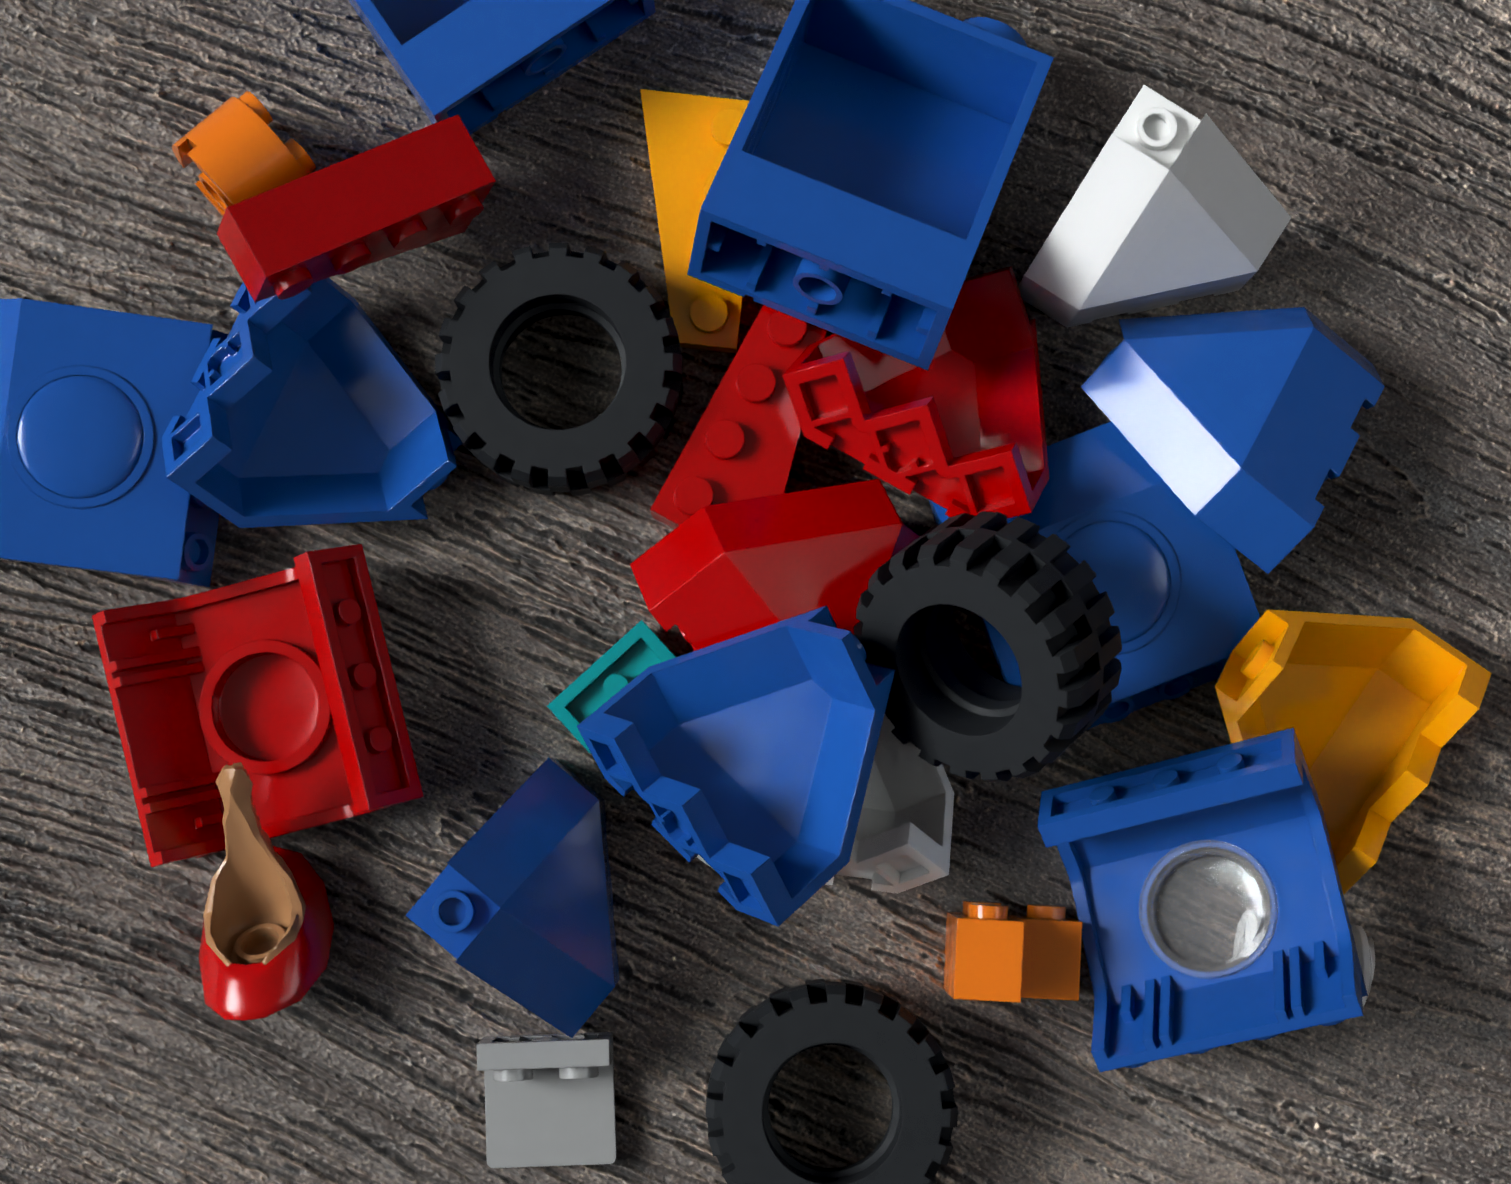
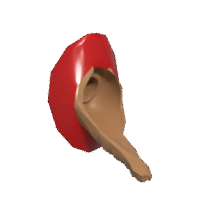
M240 762L225 765L215 781L224 805L222 823L225 835L226 857L211 880L203 914L204 922L199 951V965L205 1004L225 1020L245 1021L266 1018L303 999L327 968L334 922L323 880L301 853L272 846L269 835L261 828L260 819L251 795L253 783L245 767Z

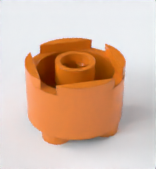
M246 91L239 98L230 97L172 145V150L183 168L194 162L202 173L198 175L199 181L195 184L222 216H224L227 207L301 178L316 169L313 160L298 142L290 138L283 143L268 126L273 121L270 113L256 96L249 91Z

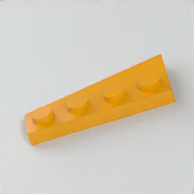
M640 89L670 316L673 317L679 336L680 347L737 353L743 297L689 276L687 273L701 206L749 101Z

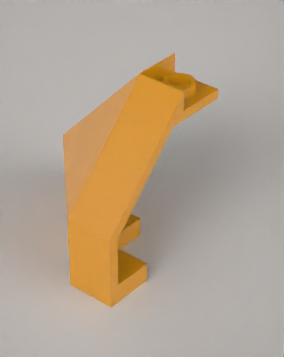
M1267 609L1232 650L1215 685V690L1231 743L1294 728L1323 808L1344 895L1377 862L1391 823L1429 785L1441 748L1480 709L1492 673L1412 618Z

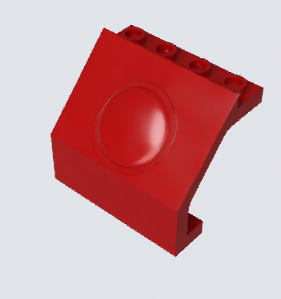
M362 544L308 551L294 557L295 567L182 598L108 609L92 615L151 867L194 857L198 858L226 850L222 823L224 805L219 788L215 782L225 765L241 762L253 783L251 795L260 819L261 828L269 835L270 839L372 813L424 797Z

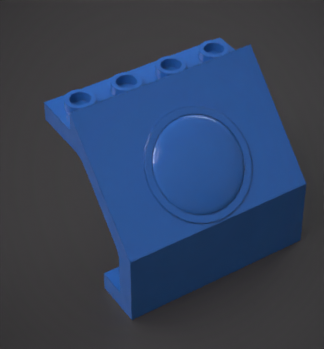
M23 298L0 299V560L116 573L188 586L210 587L219 513L166 477L161 438L173 415H181L185 418L200 390L190 382L213 338L225 340L228 334L212 330L213 324Z
M1112 422L1047 446L1050 479L1032 513L1007 518V523L1020 517L1039 525L1038 533L1046 538L1052 534L1060 537L1071 546L1067 552L1079 564L1085 560L1097 576L1092 582L1099 593L1107 592L1115 613L1109 617L1111 626H1119L1122 651L1114 658L1120 660L1122 669L1118 686L1111 691V703L1103 715L1090 728L1103 723L1120 721L1133 711L1164 699L1179 698L1192 688L1218 679L1232 650L1260 618L1235 548L1199 520ZM929 500L935 525H940L950 518L945 515L947 509ZM979 616L1004 682L1022 687L1020 669L1009 644L994 626Z

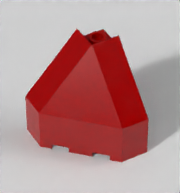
M1012 266L964 280L928 371L834 333L809 345L782 375L804 437L827 450L830 446L839 449L864 463L863 470L909 495L914 491L947 509L945 515L948 517L963 513L976 516L982 511L1000 512L1007 515V518L1032 513L1050 479L1036 319L1029 320Z
M873 479L703 506L634 560L630 567L649 612L666 632L674 625H677L682 636L692 646L694 651L826 605L837 628L851 631L854 635V626L860 622V620L856 619V608L861 594L868 589L869 579L880 566L920 536L903 523L881 480Z

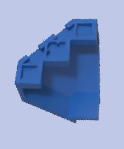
M330 278L314 282L306 290L293 297L280 300L275 295L254 302L243 282L230 305L239 313L234 325L225 340L213 338L190 382L200 390L185 418L181 415H173L161 438L166 477L239 528L428 519L423 495L427 491L439 487L447 479L450 472L457 467L453 451L461 446L463 442L453 430V426L356 299Z
M1305 307L1119 319L1124 340L1107 354L1099 367L1083 383L1081 388L1199 520L1269 574L1315 527L1324 509V506L1315 498L1322 484L1328 478L1332 480L1341 475L1360 437L1351 428L1360 408L1363 406L1367 410L1374 407L1385 387L1376 368Z
M826 605L652 665L577 725V728L604 778L623 797L634 789L650 805L656 816L651 825L689 863L700 855L724 879V882L719 886L718 892L737 911L779 927L850 861L895 670L866 663V651L861 642L851 631L837 628Z
M548 757L447 862L446 868L405 915L457 959L455 961L457 964L571 1038L574 1037L620 980L604 799L557 759Z

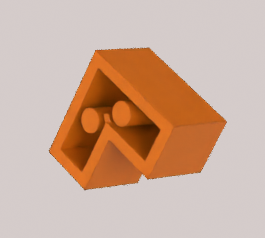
M963 901L962 913L947 912L943 989L953 999L1021 1003V998L1079 1001L1082 922L1066 918L1065 906L1027 904V916L1008 915V906L1002 905V903Z

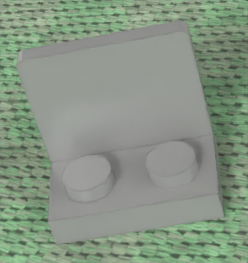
M613 1032L576 1033L573 1038L566 1034L485 1036L476 1044L477 1071H484L487 1165L490 1168L599 1165L615 1162L617 1147Z

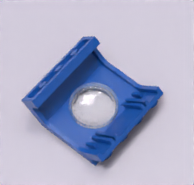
M1294 728L1041 791L1037 827L1046 848L1057 846L1070 880L1078 920L1082 922V940L1094 993L1091 1053L1099 1072L1123 1067L1137 1068L1155 1060L1188 1053L1201 1054L1220 1046L1253 1039L1267 1040L1280 1033L1318 1025H1336L1346 1019L1363 1016L1362 997L1368 996L1323 808Z

